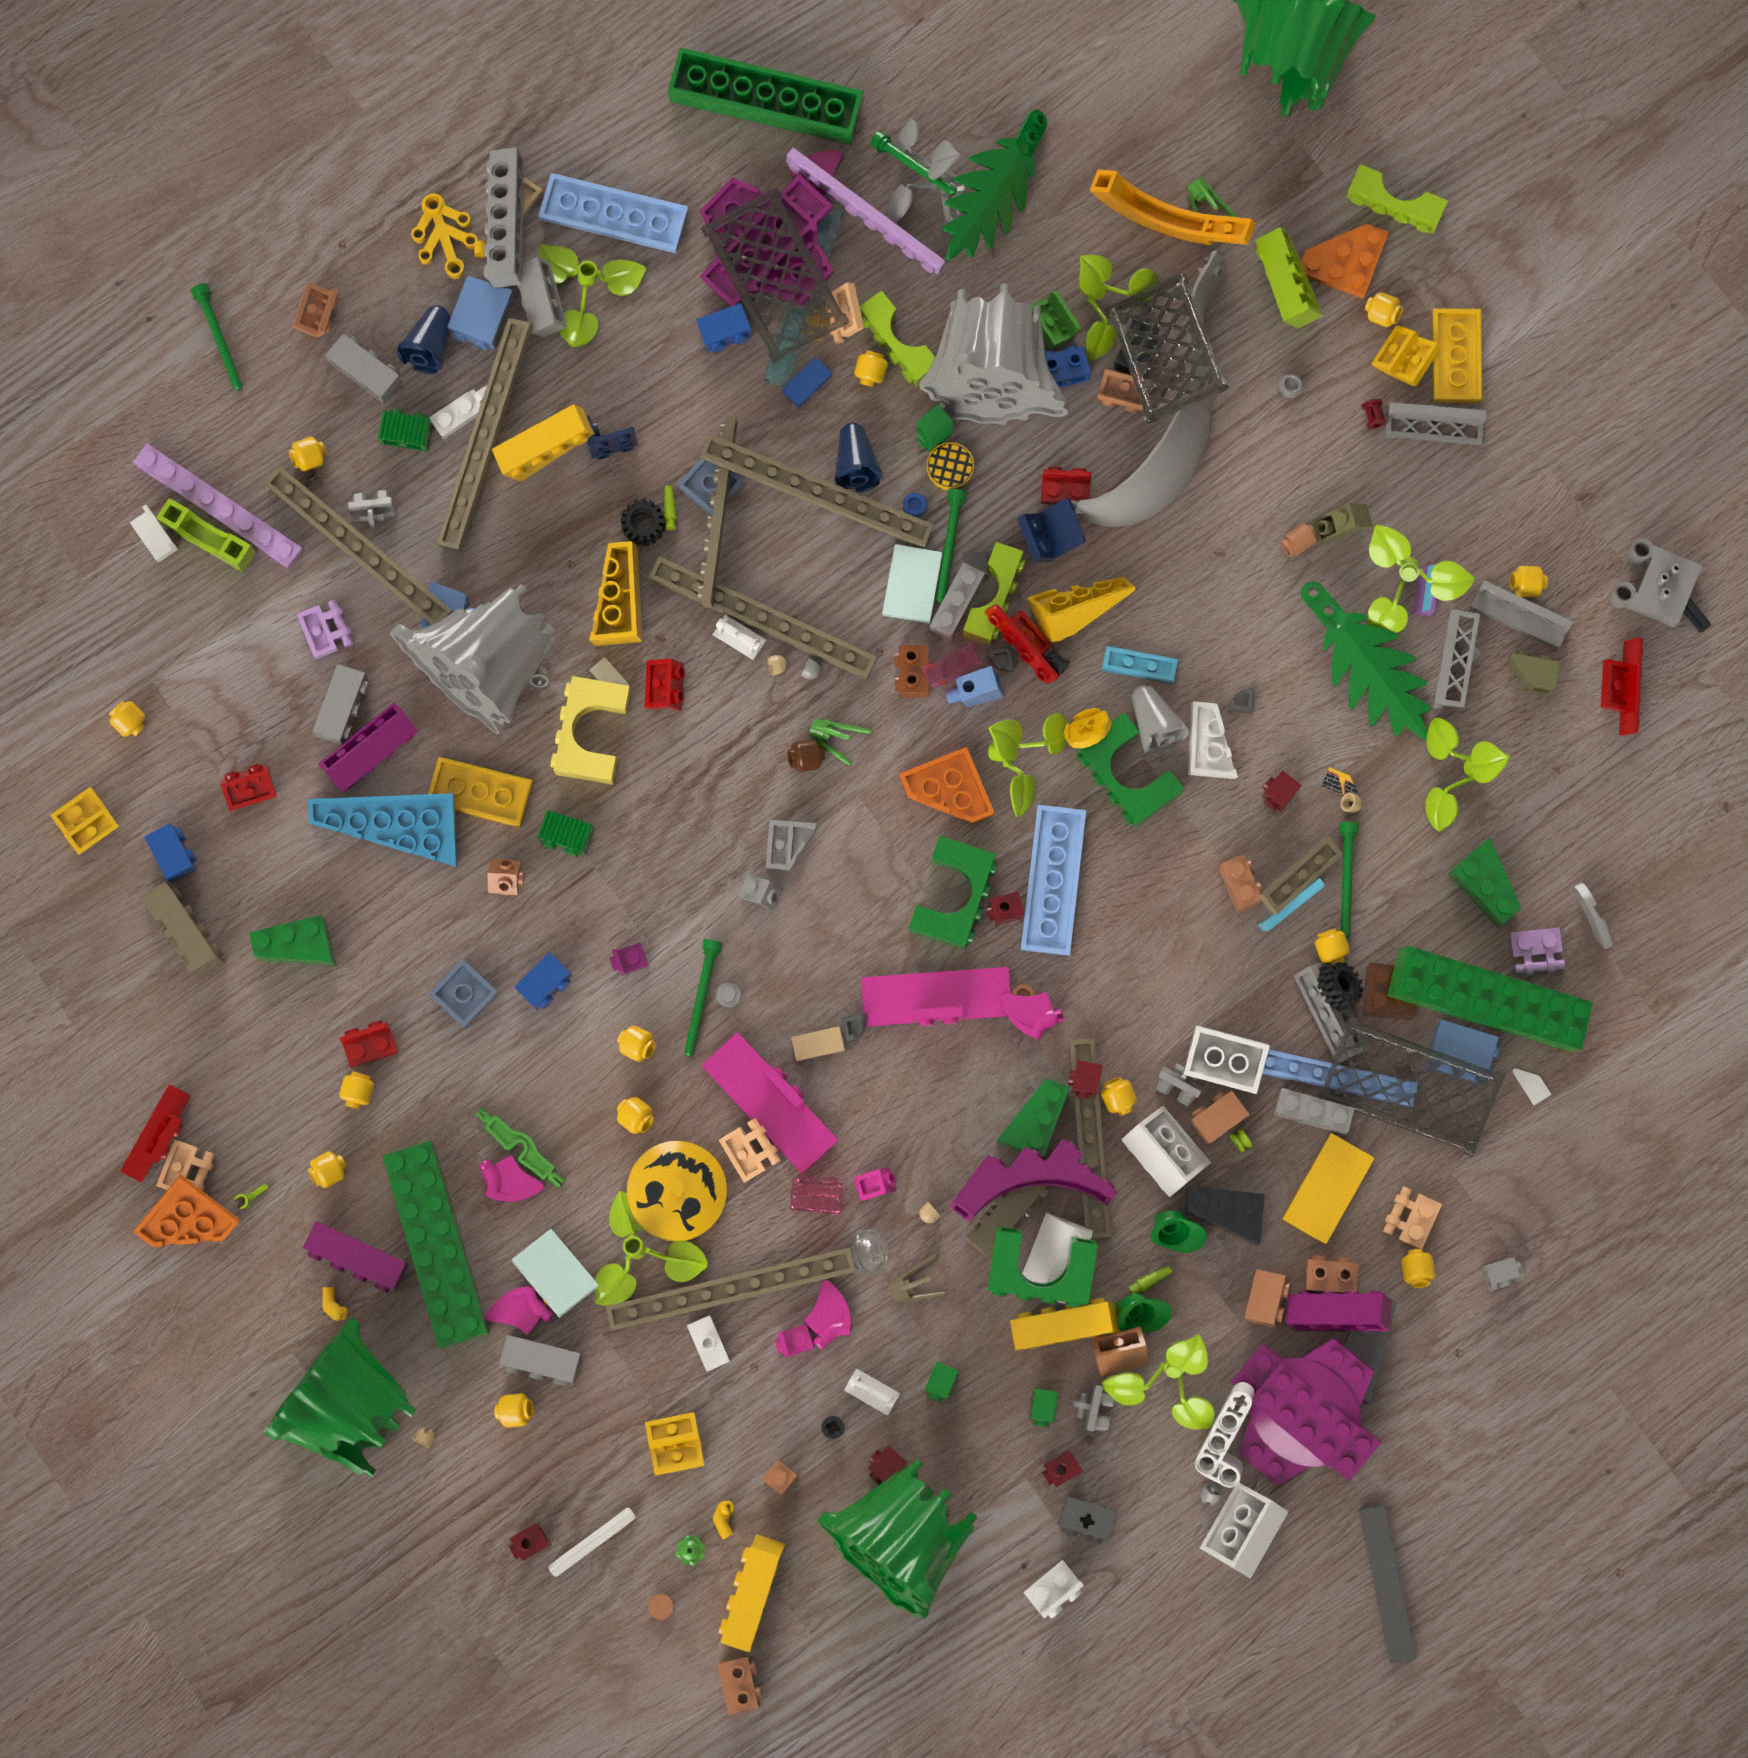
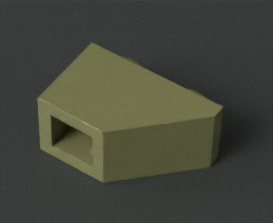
M1349 503L1312 521L1318 535V543L1355 536L1373 527L1367 504Z
M1516 651L1510 654L1507 664L1526 691L1545 695L1553 694L1556 689L1560 662L1554 661V658L1550 656L1532 657L1524 651Z

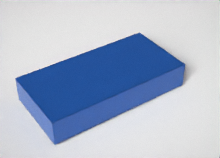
M815 357L782 389V393L800 408L833 376L832 372Z

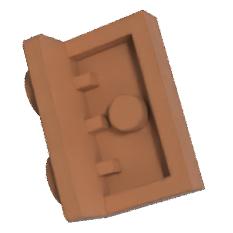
M307 282L291 328L319 338L324 333L327 334L332 324V320L329 319L331 312L336 310L339 303V298L336 297L338 290L332 289L329 291Z
M1105 368L1097 399L1102 400L1101 404L1115 407L1116 404L1125 406L1124 410L1138 413L1139 410L1144 411L1152 380Z

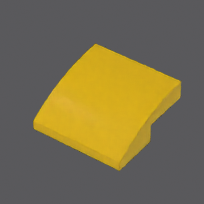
M1396 325L1371 364L1387 375L1416 387L1441 348L1438 343L1419 337L1416 331Z
M91 786L50 815L78 855L119 827Z
M695 1412L645 1422L655 1476L705 1466Z

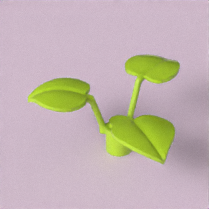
M541 244L539 247L538 257L550 261L556 284L564 283L568 276L573 278L578 274V281L583 285L580 312L576 310L564 312L567 328L559 331L563 339L572 347L586 345L595 337L598 331L597 317L591 313H584L587 288L596 283L597 277L604 283L608 282V289L613 294L627 296L635 292L646 273V267L639 263L628 260H613L603 266V277L601 271L597 270L596 264L592 261H583L578 266V257L569 248Z
M1099 255L1080 256L1078 289L1081 293L1088 296L1087 301L1093 305L1103 323L1095 322L1088 331L1085 343L1088 361L1105 355L1111 350L1116 340L1115 327L1108 325V319L1095 300L1102 299L1106 294V290L1129 295L1128 303L1130 306L1135 308L1142 307L1151 301L1157 291L1159 276L1154 271L1147 268L1138 270L1129 281V290H1122L1104 284L1112 274V264L1107 258Z
M1375 525L1369 545L1370 557L1375 564L1381 567H1391L1395 563L1400 565L1399 575L1401 581L1393 602L1384 596L1372 602L1368 610L1367 623L1368 625L1383 628L1394 633L1403 630L1408 621V613L1402 605L1397 603L1405 582L1416 580L1418 575H1421L1426 582L1432 583L1431 594L1435 598L1444 601L1456 599L1466 593L1472 586L1475 577L1456 562L1441 561L1432 568L1431 578H1429L1423 569H1419L1417 559L1409 557L1411 545L1403 534L1387 526Z
M1053 713L1045 720L1043 726L1045 740L1042 742L1018 744L1022 738V728L1016 720H1002L988 727L994 740L989 746V758L992 761L1003 762V767H1008L1018 773V776L1013 777L1010 785V797L1016 817L1022 816L1032 805L1036 796V783L1032 775H1024V772L1012 765L1011 762L1017 759L1019 748L1047 745L1050 754L1061 752L1067 744L1063 732L1068 723L1065 715L1061 713Z
M1434 718L1429 725L1426 739L1429 753L1438 760L1446 759L1449 753L1451 756L1466 760L1464 772L1468 775L1467 778L1446 787L1444 791L1439 787H1435L1427 795L1425 802L1427 818L1437 831L1442 832L1454 822L1458 814L1457 800L1449 792L1469 781L1476 780L1479 783L1491 782L1502 772L1511 757L1487 741L1477 743L1472 749L1471 756L1456 753L1453 750L1459 744V736L1456 729L1448 721L1442 718Z
M619 1191L611 1206L609 1223L614 1234L621 1238L627 1237L623 1242V1250L627 1254L625 1257L626 1268L624 1270L618 1264H608L599 1270L595 1278L599 1285L595 1289V1303L609 1306L630 1299L637 1286L636 1279L628 1274L631 1259H640L645 1253L667 1260L665 1264L666 1274L671 1280L679 1283L688 1282L697 1277L707 1268L708 1261L704 1253L697 1246L687 1241L671 1243L668 1248V1256L647 1248L646 1244L636 1236V1232L643 1231L644 1229L638 1224L630 1211L627 1193Z
M1200 1334L1169 1346L1166 1351L1165 1363H1160L1158 1370L1145 1385L1143 1377L1135 1373H1121L1102 1381L1104 1390L1115 1401L1124 1405H1137L1145 1399L1146 1393L1144 1390H1148L1164 1370L1170 1378H1179L1181 1402L1173 1405L1172 1415L1180 1425L1195 1430L1207 1429L1212 1426L1215 1417L1214 1407L1208 1400L1201 1397H1191L1188 1400L1185 1398L1184 1371L1188 1374L1196 1375L1202 1373L1208 1364L1207 1348Z

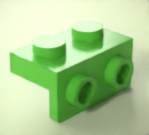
M1057 291L1051 292L1047 299L1031 305L1032 316L1033 307H1041L1043 339L1050 350L1072 341L1081 330L1077 319L1073 316L1064 299L1061 298Z

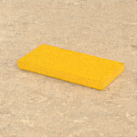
M1433 308L1432 341L1438 343L1441 348L1433 360V403H1482L1481 309Z
M438 757L428 794L455 793V812L521 828L533 780Z
M1330 1133L1282 1220L1326 1245L1375 1158Z

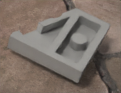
M769 820L766 870L791 871L817 829V823Z

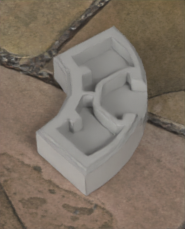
M1585 884L1576 885L1575 890L1578 904L1589 921L1594 937L1604 949L1612 947L1613 942L1605 919L1602 920L1596 909L1598 904Z

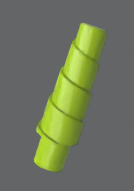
M668 485L664 488V519L666 521V529L675 530L677 515L673 486Z
M1170 1266L1163 1267L1158 1271L1156 1270L1149 1275L1135 1280L1136 1283L1129 1286L1128 1289L1131 1294L1143 1293L1173 1272Z

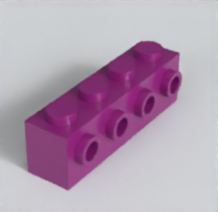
M394 702L318 764L343 793L346 789L353 787L362 776L373 771L375 766L382 760L390 757L403 743L409 742L418 730Z
M315 1221L303 1246V1249L309 1251L307 1256L320 1262L322 1258L331 1261L330 1267L341 1272L345 1268L354 1272L352 1277L365 1283L368 1278L376 1282L375 1288L386 1293L390 1289L397 1291L409 1266L408 1263L318 1221Z
M1301 1291L1298 1294L1289 1295L1286 1324L1295 1332L1390 1331L1393 1302L1381 1291H1369V1294H1360L1356 1291H1346L1345 1294L1323 1291L1322 1294H1313Z

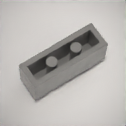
M535 257L522 263L521 285L517 286L522 296L521 304L525 309L527 322L533 325L531 334L545 338L567 328L550 261Z
M342 334L325 356L328 362L385 404L402 384L399 377L400 372L391 364L387 366L380 361L381 357L374 351L370 350L367 352L363 349V344L354 336L349 338Z
M963 562L930 624V633L950 643L953 641L984 582V572Z
M337 664L312 731L316 737L340 745L351 738L353 719L359 716L362 707L360 700L362 695L367 694L370 686L369 678L364 672Z
M1281 1088L1278 1092L1272 1115L1345 1135L1349 1131L1355 1108Z
M507 1335L499 1364L505 1366L504 1371L519 1375L520 1370L530 1372V1378L543 1381L544 1376L554 1378L553 1384L568 1387L569 1382L575 1384L582 1354Z

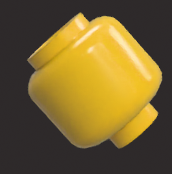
M1379 292L1374 297L1368 299L1365 310L1368 311V319L1371 322L1384 327H1390L1392 324H1397L1400 320L1403 307L1400 305V300L1397 297Z
M866 350L865 354L863 353L858 356L854 375L860 379L859 384L873 387L874 383L879 384L884 381L888 362L883 359L884 355Z
M311 436L294 442L291 450H289V457L293 466L304 472L321 466L324 463V455H327L323 442H318Z
M1519 566L1510 576V589L1520 597H1539L1543 589H1546L1548 585L1547 575H1544L1543 570L1538 566Z
M122 700L109 713L111 716L109 720L110 725L123 737H127L130 734L137 736L146 727L143 724L146 718L145 713L132 701L125 703Z
M1333 928L1317 934L1318 939L1314 941V946L1320 961L1323 963L1330 962L1331 965L1337 962H1345L1344 957L1350 953V947L1344 932Z
M630 1026L627 1030L621 1031L618 1036L621 1054L632 1060L641 1062L649 1059L655 1051L656 1042L654 1041L653 1034L638 1026Z
M353 1071L351 1075L344 1076L339 1097L346 1101L345 1106L360 1109V1105L366 1106L370 1104L375 1088L374 1082L370 1080L371 1076Z
M1117 1077L1103 1084L1104 1088L1101 1091V1097L1108 1112L1118 1113L1119 1116H1123L1133 1111L1132 1106L1137 1102V1096L1129 1080H1122L1121 1077Z
M632 1097L628 1100L624 1099L617 1107L618 1123L633 1134L646 1132L654 1122L653 1109L638 1097Z
M328 1151L311 1160L310 1168L307 1170L315 1186L320 1185L323 1188H328L344 1179L343 1169L347 1168L341 1155L336 1156Z
M1413 1249L1408 1251V1255L1402 1258L1401 1267L1403 1279L1406 1283L1411 1284L1413 1288H1423L1431 1284V1281L1436 1277L1432 1255L1424 1253L1422 1249Z
M523 1393L507 1394L499 1399L498 1404L495 1405L494 1413L496 1419L500 1420L504 1427H520L527 1425L529 1420L533 1418L534 1406L532 1400L528 1399Z

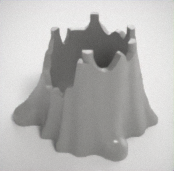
M1001 284L1000 293L990 302L984 301L981 297H974L968 302L966 299L967 290L964 289L958 290L957 300L951 302L949 316L937 355L930 370L920 381L919 388L927 392L931 400L940 402L939 406L952 420H971L979 424L1006 425L1012 419L1028 420V415L1033 413L1045 414L1051 417H1063L1068 414V401L1063 396L1048 369L1042 331L1041 307L1034 306L1032 316L1031 305L1015 302L1009 294V284Z
M522 584L515 590L512 588L507 589L493 602L480 605L473 611L469 609L465 611L458 608L440 622L428 627L413 630L402 624H397L390 631L391 636L399 644V647L413 660L417 668L427 674L435 686L440 688L466 714L478 718L496 734H500L506 727V722L511 723L514 719L516 702L521 692L557 642L553 636L549 639L555 632L551 625L548 624L543 631L539 630L544 617L542 613L526 615L521 611L520 601L522 596L528 591Z

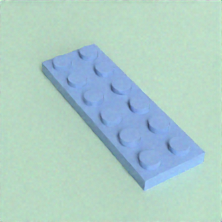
M551 173L538 217L541 221L677 253L689 208L688 206Z
M1037 805L1021 951L1070 956L1086 810Z

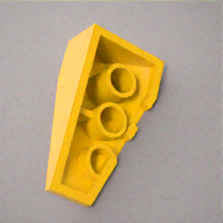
M1124 577L1094 582L1093 587L1088 588L1075 585L1071 586V591L1057 593V589L1048 590L1028 597L1027 602L1043 635L1051 642H1058L1074 635L1133 593L1135 586Z

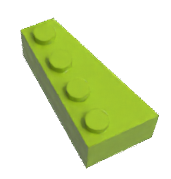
M1279 227L1256 239L1258 247L1256 248V253L1259 259L1263 261L1265 274L1270 281L1283 322L1299 329L1323 317L1324 315L1288 231Z

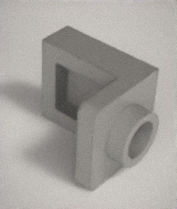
M747 874L738 897L773 911L780 899L782 888L769 880Z

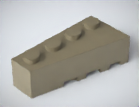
M165 881L141 899L156 922L163 926L164 929L162 930L168 940L177 946L175 951L188 965L187 969L199 980H202L225 964L221 958L224 956V953L216 943L212 945L208 940L210 936L209 931L203 924H197L194 919L197 914L189 904L185 906L180 898L183 897V894L175 884L171 886Z
M1049 1185L1030 1186L1013 1190L998 1197L991 1205V1208L979 1219L974 1229L968 1232L965 1236V1241L988 1259L992 1254L996 1226L1019 1229L1020 1226L1017 1224L1023 1216L1027 1219L1036 1208L1033 1203L1037 1198L1040 1197L1043 1200L1052 1188Z

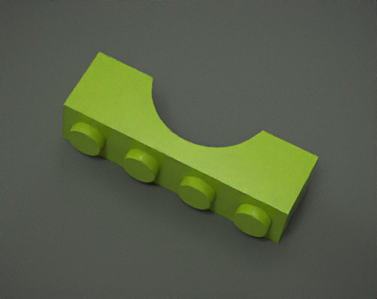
M1362 164L1359 165L1346 196L1356 205L1368 206L1378 214H1387L1394 217L1399 223H1409L1416 226L1423 233L1430 232L1434 234L1448 203V200L1427 191L1414 200L1404 201L1396 199L1386 191L1382 181V173Z
M881 290L859 306L864 328L867 329L869 327L874 333L872 336L875 342L880 347L884 346L887 349V355L894 365L899 364L903 369L902 374L909 383L913 382L918 387L920 386V381L930 370L935 356L926 345L911 347L902 344L895 338L891 326L896 318V308Z
M170 498L156 517L163 527L243 573L256 554L250 544L231 533L228 534L213 527L188 508Z
M999 542L995 543L987 570L995 577L999 590L996 597L989 604L979 608H971L963 629L964 637L989 646L992 639L997 640L1000 630L989 622L988 616L984 611L998 604L1007 614L1010 604H1007L1006 601L1009 595H1014L1018 582L1014 581L1016 574L1022 573L1026 560L1022 559L1023 551Z

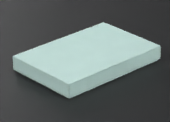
M895 544L882 616L930 624L943 552Z
M552 1229L512 1259V1263L559 1318L599 1286Z

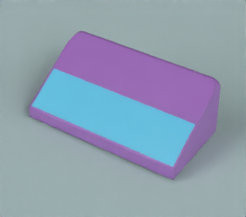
M1436 564L1424 566L1420 569H1423L1424 573L1431 578V570ZM1418 575L1414 614L1431 617L1436 610L1437 598L1431 594L1432 583L1426 582L1421 575Z

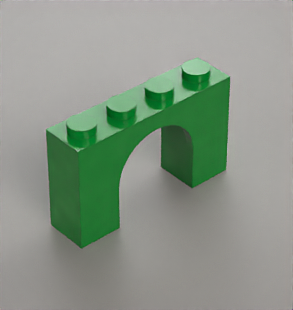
M1124 712L1111 722L1110 731L1102 740L1090 747L1077 748L1078 755L1076 757L1084 768L1088 766L1093 772L1091 777L1099 787L1103 785L1107 790L1106 796L1114 806L1118 804L1123 811L1121 815L1127 824H1133L1138 828L1182 795L1184 788L1170 770L1150 785L1140 789H1130L1116 781L1111 772V759L1119 750L1137 738L1139 730Z
M939 836L932 856V863L955 870L964 875L970 883L972 895L968 904L963 909L950 914L940 913L916 905L909 925V932L965 950L967 944L972 945L976 932L972 930L974 921L979 922L983 908L979 907L982 898L987 899L991 887L990 884H987L989 875L994 876L998 862L994 861L995 853Z
M996 1226L987 1279V1289L992 1291L991 1294L996 1296H1007V1293L1016 1294L1017 1298L1023 1300H1032V1297L1042 1298L1043 1302L1050 1304L1064 1301L1067 1302L1068 1306L1082 1307V1304L1089 1305L1098 1248L1096 1240L1071 1237L1067 1264L1062 1274L1050 1282L1038 1283L1026 1278L1018 1267L1022 1239L1021 1229Z

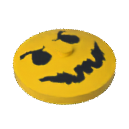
M684 1141L661 1143L646 1151L634 1164L627 1184L628 1205L635 1220L651 1235L667 1241H686L707 1232L722 1214L727 1197L726 1179L718 1161L704 1148Z

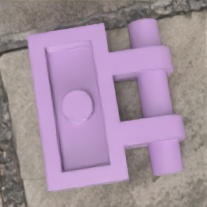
M336 600L327 603L330 611L325 613L317 605L297 614L315 659L338 651L335 644L338 640H342L344 647H350L354 644L351 638V629L346 626L343 619L344 612L341 607H338ZM334 620L337 631L331 633L327 622Z
M1560 928L1512 932L1509 934L1512 958L1522 957L1523 964L1514 965L1515 974L1524 973L1525 976L1533 975L1534 972L1547 971V973H1555L1556 970L1565 969L1564 959L1555 960L1553 954L1563 952ZM1544 955V962H1532L1531 956Z

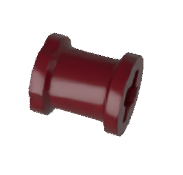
M1382 399L1369 400L1361 405L1362 410H1365L1368 420L1366 424L1367 429H1376L1388 424V420L1384 418L1381 407L1383 404Z

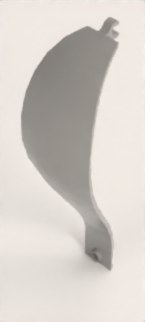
M1213 250L1210 254L1211 257H1204L1203 260L1206 265L1203 268H1198L1200 274L1190 295L1187 315L1186 371L1182 394L1173 419L1162 439L1148 458L1126 481L1098 498L1080 500L1079 503L1071 501L1076 509L1075 512L1078 519L1086 518L1089 523L1107 527L1135 525L1149 519L1177 498L1189 484L1201 463L1210 435L1212 407L1205 345V315L1210 300L1227 272L1217 251Z

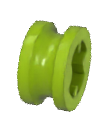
M1241 1128L1237 1130V1134L1232 1133L1229 1135L1240 1153L1245 1152L1244 1149L1246 1147H1252L1249 1138Z

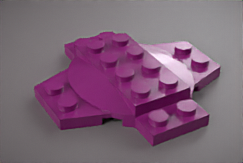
M800 175L783 191H773V193L767 194L732 177L699 211L716 243V260L699 276L700 279L730 307L742 303L749 295L767 293L802 307L834 275V271L818 243L817 226L834 209L833 205Z
M1335 1337L1310 1351L1302 1358L1289 1357L1282 1359L1267 1345L1262 1343L1230 1381L1234 1386L1240 1382L1248 1383L1253 1387L1255 1393L1250 1408L1251 1420L1238 1454L1276 1486L1309 1467L1331 1466L1350 1481L1382 1443L1378 1437L1362 1425L1360 1410L1374 1369Z

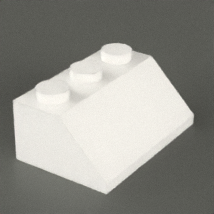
M1196 1025L1184 1075L1257 1094L1270 1045Z
M1164 1106L1140 1122L1121 1139L1128 1150L1133 1153L1144 1169L1149 1172L1169 1197L1211 1164V1161Z
M1046 1212L1022 1274L1029 1280L1038 1283H1046L1056 1279L1066 1267L1071 1237L1091 1239L1093 1230Z
M1238 1483L1225 1502L1200 1549L1251 1578L1287 1516L1288 1511L1265 1496Z

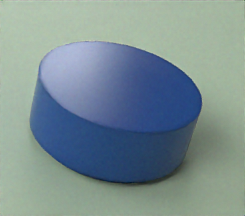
M911 493L905 497L903 501L904 513L917 518L925 514L927 502L924 496L919 493Z

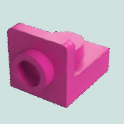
M890 1168L877 1169L853 1177L860 1201L896 1192V1178Z
M807 1324L778 1332L779 1338L774 1339L778 1353H784L785 1358L814 1349Z

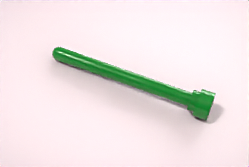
M878 131L871 138L870 146L876 151L888 152L949 195L954 196L957 193V188L943 178L930 179L928 175L929 169L894 146L890 136L884 132Z
M207 283L198 284L191 288V294L193 299L202 306L234 390L240 391L243 388L242 382L210 303L212 292Z
M960 489L948 490L947 500L951 508L936 601L940 604L947 594L960 507H963V503H966L967 492Z
M1356 822L1339 823V833L1341 838L1344 839L1340 931L1344 932L1347 940L1350 938L1353 839H1356V834H1359V823Z
M703 940L702 949L704 950L705 959L684 1050L685 1055L691 1057L695 1051L714 959L718 957V953H721L723 946L722 942L715 940Z

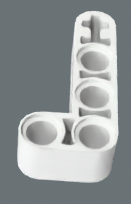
M1245 1382L1236 1384L1231 1390L1195 1461V1467L1199 1473L1228 1488L1234 1487L1240 1482L1243 1472L1242 1462L1226 1452L1251 1408L1255 1395L1253 1387ZM1241 1395H1244L1245 1397L1243 1398L1240 1406H1238L1236 1404L1238 1398ZM1232 1415L1237 1421L1230 1422L1224 1416ZM1221 1436L1225 1442L1219 1443L1213 1437ZM1210 1457L1214 1462L1206 1463L1202 1458ZM1232 1469L1236 1472V1475H1228L1225 1470Z

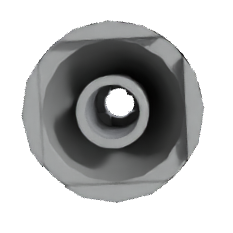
M1142 685L1133 691L1131 701L1142 747L1146 754L1148 751L1150 755L1162 754L1173 749V743L1178 739L1180 742L1186 739L1189 734L1187 726L1153 687Z

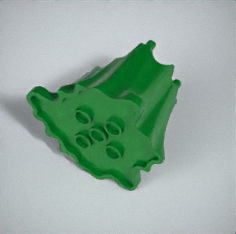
M1232 0L1237 3L1244 23L1242 66L1239 74L1241 76L1247 75L1252 59L1253 64L1256 66L1271 65L1273 75L1270 83L1280 85L1282 79L1280 106H1282L1280 115L1289 117L1292 107L1302 99H1307L1309 110L1322 109L1350 50L1362 33L1375 20L1376 15L1364 10L1361 5L1353 4L1347 0Z
M351 1316L279 1407L263 1431V1434L272 1440L282 1439L304 1447L329 1460L336 1461L358 1475L364 1472L369 1477H372L376 1469L369 1465L368 1461L364 1458L363 1450L373 1447L382 1448L386 1439L378 1434L381 1428L387 1427L395 1433L400 1426L392 1418L395 1409L405 1412L410 1417L414 1415L416 1409L409 1404L406 1397L407 1392L374 1358L360 1338V1322Z
M916 1459L911 1466L902 1469L900 1472L897 1471L866 1496L844 1510L833 1513L823 1512L817 1519V1522L835 1540L833 1544L840 1551L839 1554L843 1559L850 1563L866 1579L874 1583L895 1607L900 1610L904 1609L915 1617L925 1619L929 1614L932 1602L935 1600V1594L958 1551L975 1527L972 1524L978 1517L970 1512L965 1519L957 1524H949L947 1520L949 1508L945 1503L952 1495L946 1489H943L938 1496L930 1499L935 1492L929 1486H926L924 1482L917 1479L919 1476L917 1471L923 1466V1463Z

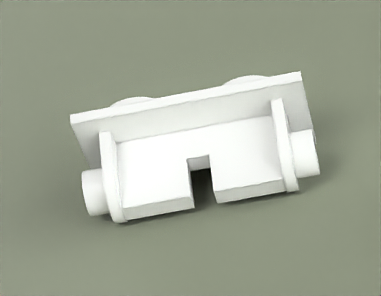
M727 615L723 619L720 618L718 620L717 628L712 634L754 660L766 642V639Z
M857 1368L844 1390L887 1416L900 1395L897 1391Z

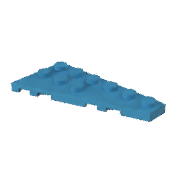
M455 793L308 799L309 824L458 867Z

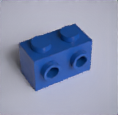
M741 303L696 319L697 327L707 353L711 351L714 353L720 352L727 345L733 343L742 344L752 337L751 327Z
M1069 346L1064 351L1054 353V351L1045 352L1048 369L1059 388L1090 381L1091 371L1084 346Z
M169 823L144 836L165 879L170 883L197 870L194 864L197 861L196 856L191 848L186 849L183 843L186 837L180 827L176 828Z
M549 952L514 988L538 1011L540 1008L545 1009L554 1000L552 996L558 990L562 992L569 986L572 975Z

